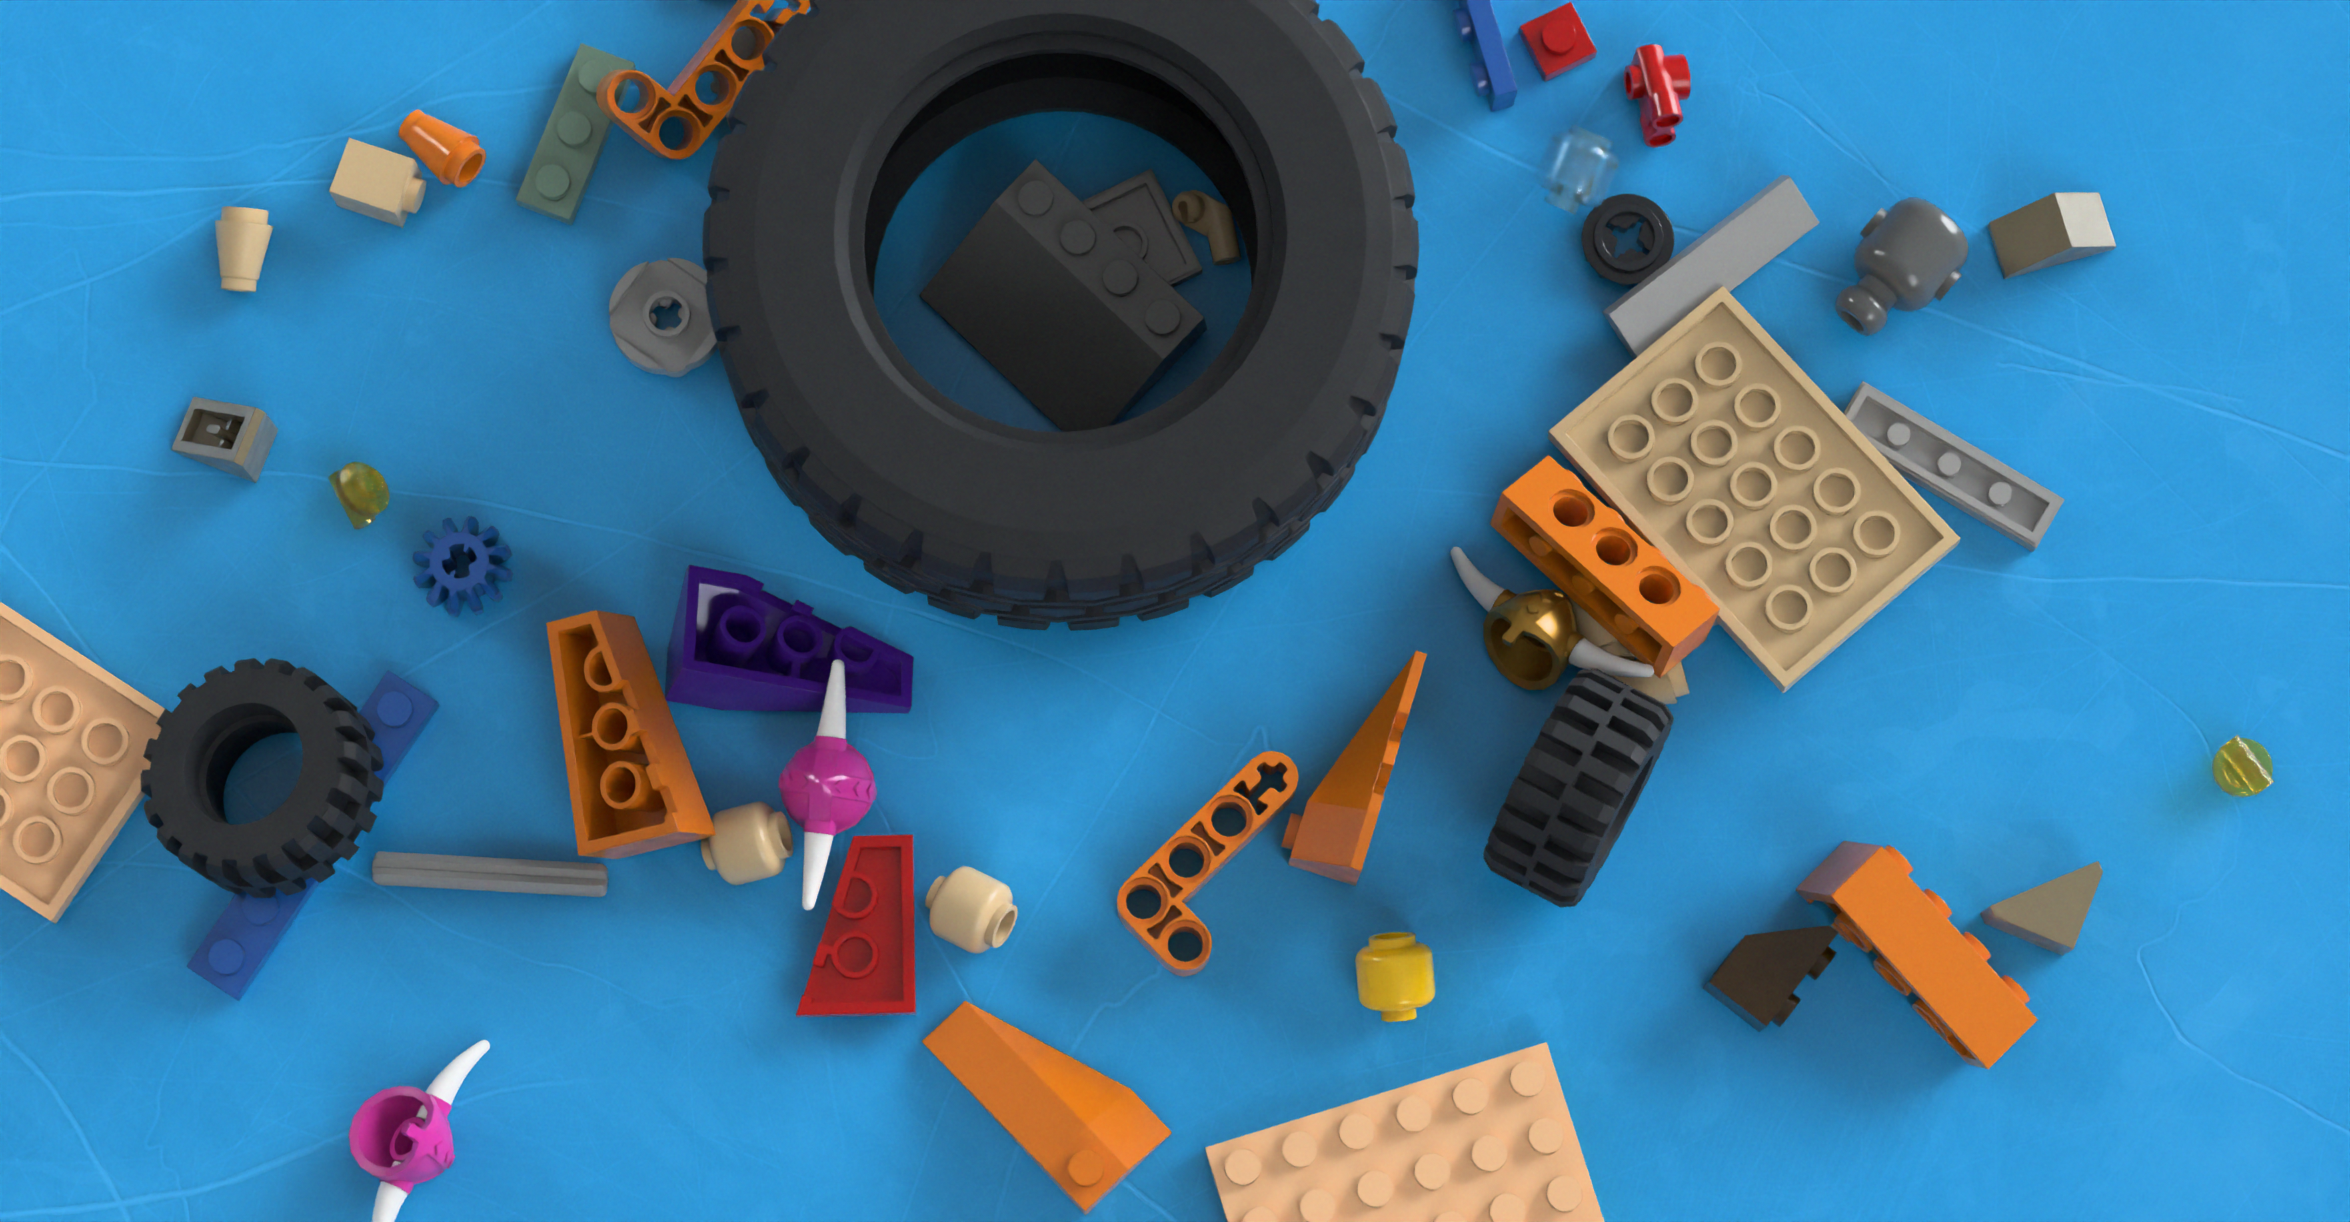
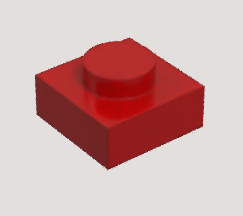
M1572 2L1519 27L1518 33L1544 82L1596 57L1597 50Z

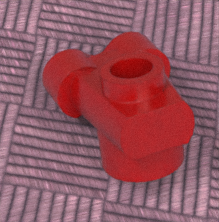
M1655 44L1637 48L1631 65L1625 66L1624 88L1627 98L1629 100L1638 99L1641 112L1640 125L1645 145L1653 148L1666 146L1676 139L1674 127L1683 121L1679 101L1689 98L1691 87L1690 71L1686 57L1683 54L1664 56L1662 46Z

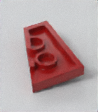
M913 835L853 836L833 897L828 920L821 941L818 944L811 973L804 994L801 997L796 1016L916 1015Z

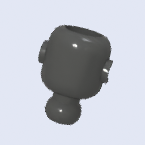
M1909 197L1895 203L1888 211L1882 207L1860 232V235L1864 238L1855 250L1854 265L1861 280L1856 285L1849 286L1839 293L1836 299L1835 310L1849 327L1861 335L1869 336L1882 330L1887 322L1888 312L1892 307L1901 311L1913 312L1926 307L1934 298L1941 301L1950 288L1962 277V274L1958 271L1964 265L1968 255V242L1963 231L1944 211L1925 199Z

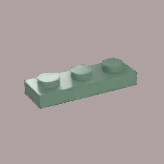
M580 43L516 197L518 206L569 225L573 224L614 125V122L605 116L598 106L596 99L597 87L601 79L609 72L618 69L636 70L634 62ZM629 79L623 80L615 90L614 99L619 108H621L631 84Z

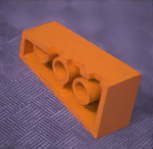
M593 610L546 623L578 856L620 859L715 836L714 825L635 617Z
M1843 841L1795 890L1809 904L1814 900L1823 901L1837 915L1831 927L1847 943L1851 941L1862 951L1869 953L1872 950L1878 956L1873 962L1874 970L1901 994L1908 996L1913 992L1918 997L1912 1004L1913 1009L1967 1064L1989 1069L2038 1020L2025 1005L2030 1001L2028 994L2011 977L2007 975L1999 977L1987 963L1991 958V954L1975 936L1969 932L1961 934L1947 919L1952 914L1949 906L1932 890L1926 888L1922 891L1908 876L1913 871V868L1900 852L1890 845L1883 848L1880 845Z

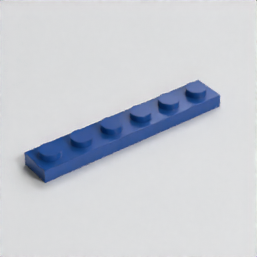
M389 670L359 712L368 720L375 732L372 742L381 749L384 766L380 771H375L374 775L384 782V787L440 706L437 701ZM311 877L305 880L307 888L304 891L288 896L277 888L276 894L271 898H254L245 891L235 894L186 967L240 1001L319 882Z

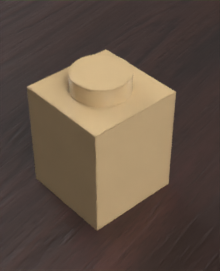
M349 138L329 192L339 207L403 227L408 213L416 214L419 210L426 190V181L421 179L423 174L415 159Z

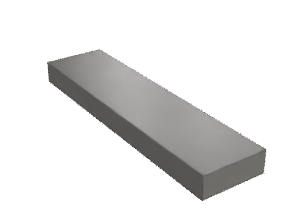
M1781 175L1602 311L1630 356L1635 359L1720 287L1724 286L1730 292L1820 222L1791 177Z
M1864 381L1861 382L1843 412L1902 476L2032 552L2037 548L2065 500Z

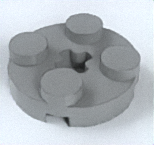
M667 258L668 261L658 260L650 264L647 261L638 264L619 280L609 302L610 328L618 349L629 362L646 372L665 374L669 377L686 375L691 369L705 363L718 348L707 305L705 290L707 272L695 263L682 258ZM675 303L681 307L678 311V317L682 322L676 328L668 326L665 330L656 328L658 319L653 314V311L658 305L667 309Z

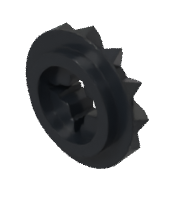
M1619 194L1609 197L1597 204L1585 220L1581 234L1584 259L1590 263L1600 279L1617 282L1622 287L1640 283L1669 261L1674 248L1672 224L1663 209L1648 198L1635 194ZM1638 222L1641 223L1636 243L1642 248V252L1628 249L1624 255L1620 254L1617 259L1613 257L1618 240L1612 235V232L1617 230L1625 234L1630 228L1634 229Z

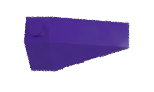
M694 565L687 567L667 651L664 695L666 701L717 710L822 712L832 662L839 659L844 662L846 713L908 714L911 710L913 656L852 626L842 629L813 615L814 608L799 600H796L794 605L762 590L764 583L747 575Z

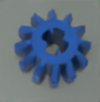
M467 517L464 521L462 532H458L451 518H445L442 521V527L446 536L439 539L434 532L429 530L422 535L428 546L432 548V551H417L413 553L412 560L414 563L427 568L415 575L413 580L418 588L432 587L426 597V601L432 607L441 605L447 599V612L450 616L458 617L462 611L464 601H468L473 613L480 615L484 610L479 597L487 594L492 601L500 602L503 599V594L493 584L494 581L509 582L513 579L511 569L499 565L512 557L511 549L508 545L494 546L500 536L499 531L494 526L487 527L478 534L479 522L475 517ZM462 555H466L471 562L469 565L470 575L465 578H460L455 572L457 568L456 558Z

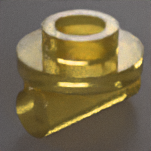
M348 463L328 477L355 530L362 529L376 520L375 516L385 510L389 504V489L383 476L376 469L365 463Z
M2237 734L2221 746L2214 756L2212 763L2214 779L2223 791L2232 796L2241 798L2256 796L2275 782L2272 779L2273 764L2268 751L2254 740L2240 738Z

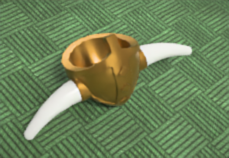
M1453 547L1451 549L1450 555L1462 581L1480 605L1488 611L1483 623V638L1489 657L1499 672L1513 684L1527 690H1544L1559 679L1568 664L1585 670L1598 669L1608 675L1620 677H1651L1654 674L1653 666L1611 654L1594 645L1585 636L1577 632L1571 603L1568 597L1561 591L1543 589L1515 594L1509 589L1498 586L1483 575L1471 563L1460 547Z

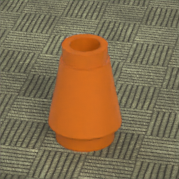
M421 110L411 112L399 128V138L406 142L408 147L444 185L453 184L458 188L468 185L476 178L485 163L486 151L479 146V139L476 136L433 116L426 115Z

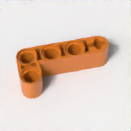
M738 0L667 90L641 71L618 69L605 75L597 87L596 99L599 108L605 116L650 153L669 159L680 160L690 157L700 148L731 109L748 75L755 70H762L765 66L762 53L777 32L791 16L798 12L806 14L810 1L785 0L788 3L787 8H773L763 20L751 16L750 12L766 13L775 0ZM743 26L750 29L755 38V48L752 54L745 59L738 57L731 45L735 31ZM709 71L717 77L720 90L714 101L705 104L697 97L695 87L699 76ZM629 79L638 87L640 97L637 106L633 110L624 112L616 105L614 95L617 86L623 80ZM674 116L683 125L684 137L677 147L669 149L661 142L659 131L662 123L667 118Z
M1267 751L1254 757L1137 869L1119 889L1117 911L1122 924L1165 969L1174 975L1191 976L1203 970L1209 962L1212 949L1210 932L1204 923L1185 904L1286 808L1295 796L1299 778L1297 767L1291 758L1281 752ZM1263 770L1268 775H1272L1278 770L1283 773L1281 781L1283 791L1279 793L1276 789L1270 788L1258 798L1256 808L1263 812L1257 815L1247 798L1254 794L1260 786L1261 775L1259 772ZM1243 789L1247 798L1237 793V791ZM1225 808L1237 810L1245 819V828L1236 836L1228 837L1221 835L1212 825V818L1216 812ZM1190 849L1199 854L1203 861V868L1197 875L1184 878L1172 871L1169 860L1178 850ZM1138 890L1151 891L1159 898L1161 907L1157 914L1151 918H1136L1127 909L1126 903L1130 895ZM1188 932L1198 937L1202 945V952L1197 958L1192 961L1183 962L1172 957L1168 950V942L1177 933Z

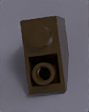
M1827 925L1745 935L1735 945L1703 989L1758 1032L1763 1030L1770 1021L1780 1027L1801 1001L1793 991L1806 974L1816 980L1837 954L1836 951L1829 947V944L1838 932Z

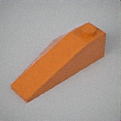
M1414 652L1308 799L1303 816L1291 813L1281 847L1292 850L1288 863L1289 866L1356 886L1427 657L1426 653Z
M964 1001L922 1041L931 1053L1085 1216L1172 1134L1169 1128L1132 1089L967 1001Z

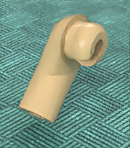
M1197 190L1178 194L1172 203L1173 215L1185 226L1208 237L1213 265H1227L1241 260L1233 215L1229 207L1206 193Z

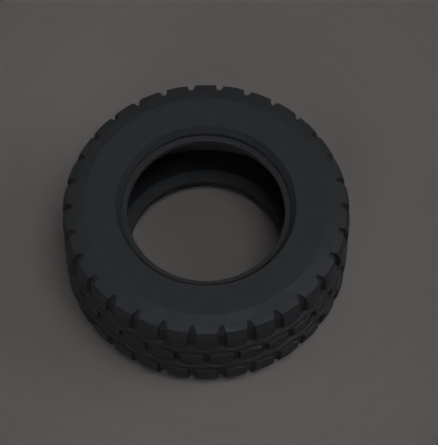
M809 0L811 10L806 15L798 12L791 16L762 53L765 68L763 71L755 70L748 75L727 118L732 132L725 135L719 141L712 163L707 188L712 202L704 212L702 248L703 263L707 270L705 290L708 311L720 356L744 425L754 445L765 458L766 466L778 486L794 506H800L809 515L810 524L845 556L854 555L864 561L865 571L905 594L916 591L928 595L929 605L959 616L976 619L981 613L997 616L998 625L1032 630H1047L1050 622H1067L1070 631L1096 630L1119 626L1120 617L1137 615L1141 621H1147L1167 616L1188 608L1189 598L1201 594L1212 598L1236 586L1253 575L1254 565L1263 560H1275L1295 544L1309 530V521L1318 513L1326 512L1344 490L1354 475L1356 463L1363 454L1367 453L1378 432L1386 412L1387 402L1394 388L1408 334L1415 299V278L1417 276L1419 259L1418 221L1413 217L1412 212L1415 201L1412 173L1405 150L1398 143H1395L1393 139L1396 136L1397 125L1391 109L1378 83L1371 78L1362 77L1361 74L1364 70L1365 61L1350 39L1335 22L1330 19L1321 21L1317 17L1319 4L1315 0ZM1058 111L1091 113L1131 123L1157 135L1192 160L1212 181L1232 212L1245 244L1250 265L1252 290L1245 311L1222 352L1206 371L1184 391L1163 405L1139 417L1116 425L1073 432L1035 431L993 421L960 406L922 378L904 358L890 338L874 303L875 271L883 238L898 204L916 179L946 150L964 138L990 125L1034 113Z

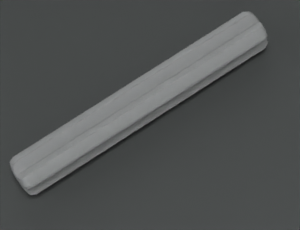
M383 851L375 853L372 863L373 881L378 885L603 897L606 895L609 880L608 868L599 863Z

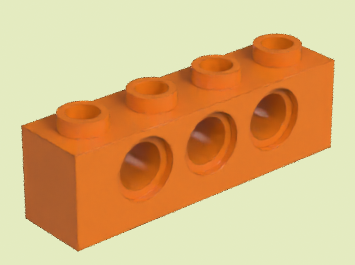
M1549 455L1501 493L1490 525L1644 664L1653 666L1654 674L1657 677L1661 678L1707 639L1720 611V608L1711 601L1707 592L1685 578L1668 562L1665 555L1658 548L1647 544L1626 525L1624 519L1617 511L1606 507L1583 486L1580 479L1573 472L1564 469Z

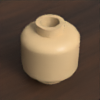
M763 801L715 813L711 820L716 835L701 839V851L706 866L711 871L717 869L723 880L731 885H740L781 873L784 869L786 858L791 857L794 851L791 828L784 813L781 811L775 812L771 806Z
M967 866L957 868L947 878L939 876L931 885L925 901L926 907L930 909L929 924L933 933L968 952L977 954L985 952L990 947H1000L1012 932L1018 914L1017 906L1013 904V896L1009 886L975 868Z

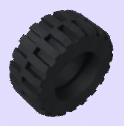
M255 658L238 660L234 663L235 671L229 672L223 666H219L204 674L206 682L198 688L190 683L177 695L181 702L172 713L165 709L156 722L162 729L157 740L152 738L148 740L143 756L151 762L150 770H143L141 772V791L152 798L145 801L144 810L148 822L158 829L157 838L163 846L177 856L179 861L209 881L211 880L222 889L235 894L245 891L254 898H271L276 894L277 888L288 896L304 891L307 888L305 880L311 877L319 883L323 882L335 874V869L332 865L339 858L343 857L349 861L359 850L360 847L354 843L362 830L370 833L377 818L370 811L372 801L380 802L382 800L384 782L374 775L375 771H380L384 766L381 749L372 742L375 732L368 720L357 712L356 706L317 674L304 667L295 668L288 661L271 658L265 662V665ZM280 733H298L302 743L303 763L298 782L287 800L273 813L260 820L247 824H229L224 811V789L227 777L238 758L250 746L268 736Z
M1598 669L1580 670L1569 683L1565 693L1561 695L1551 715L1544 723L1498 813L1496 823L1490 832L1488 843L1483 853V858L1490 870L1559 907L1576 906L1584 897L1586 890L1590 888L1597 873L1609 856L1659 759L1674 720L1667 705Z

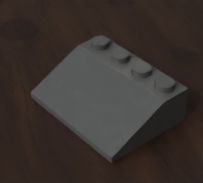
M1036 159L993 202L919 295L1062 432L1086 431L1116 425L1207 330L1204 316Z

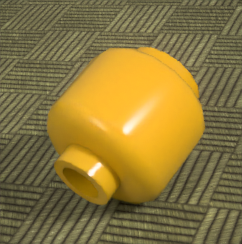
M1389 932L1370 936L1368 938L1369 945L1360 949L1355 959L1360 1003L1370 1010L1381 1011L1382 1021L1399 1022L1415 1019L1417 1017L1416 1008L1429 1004L1435 996L1431 948L1424 943L1416 941V934L1412 932Z

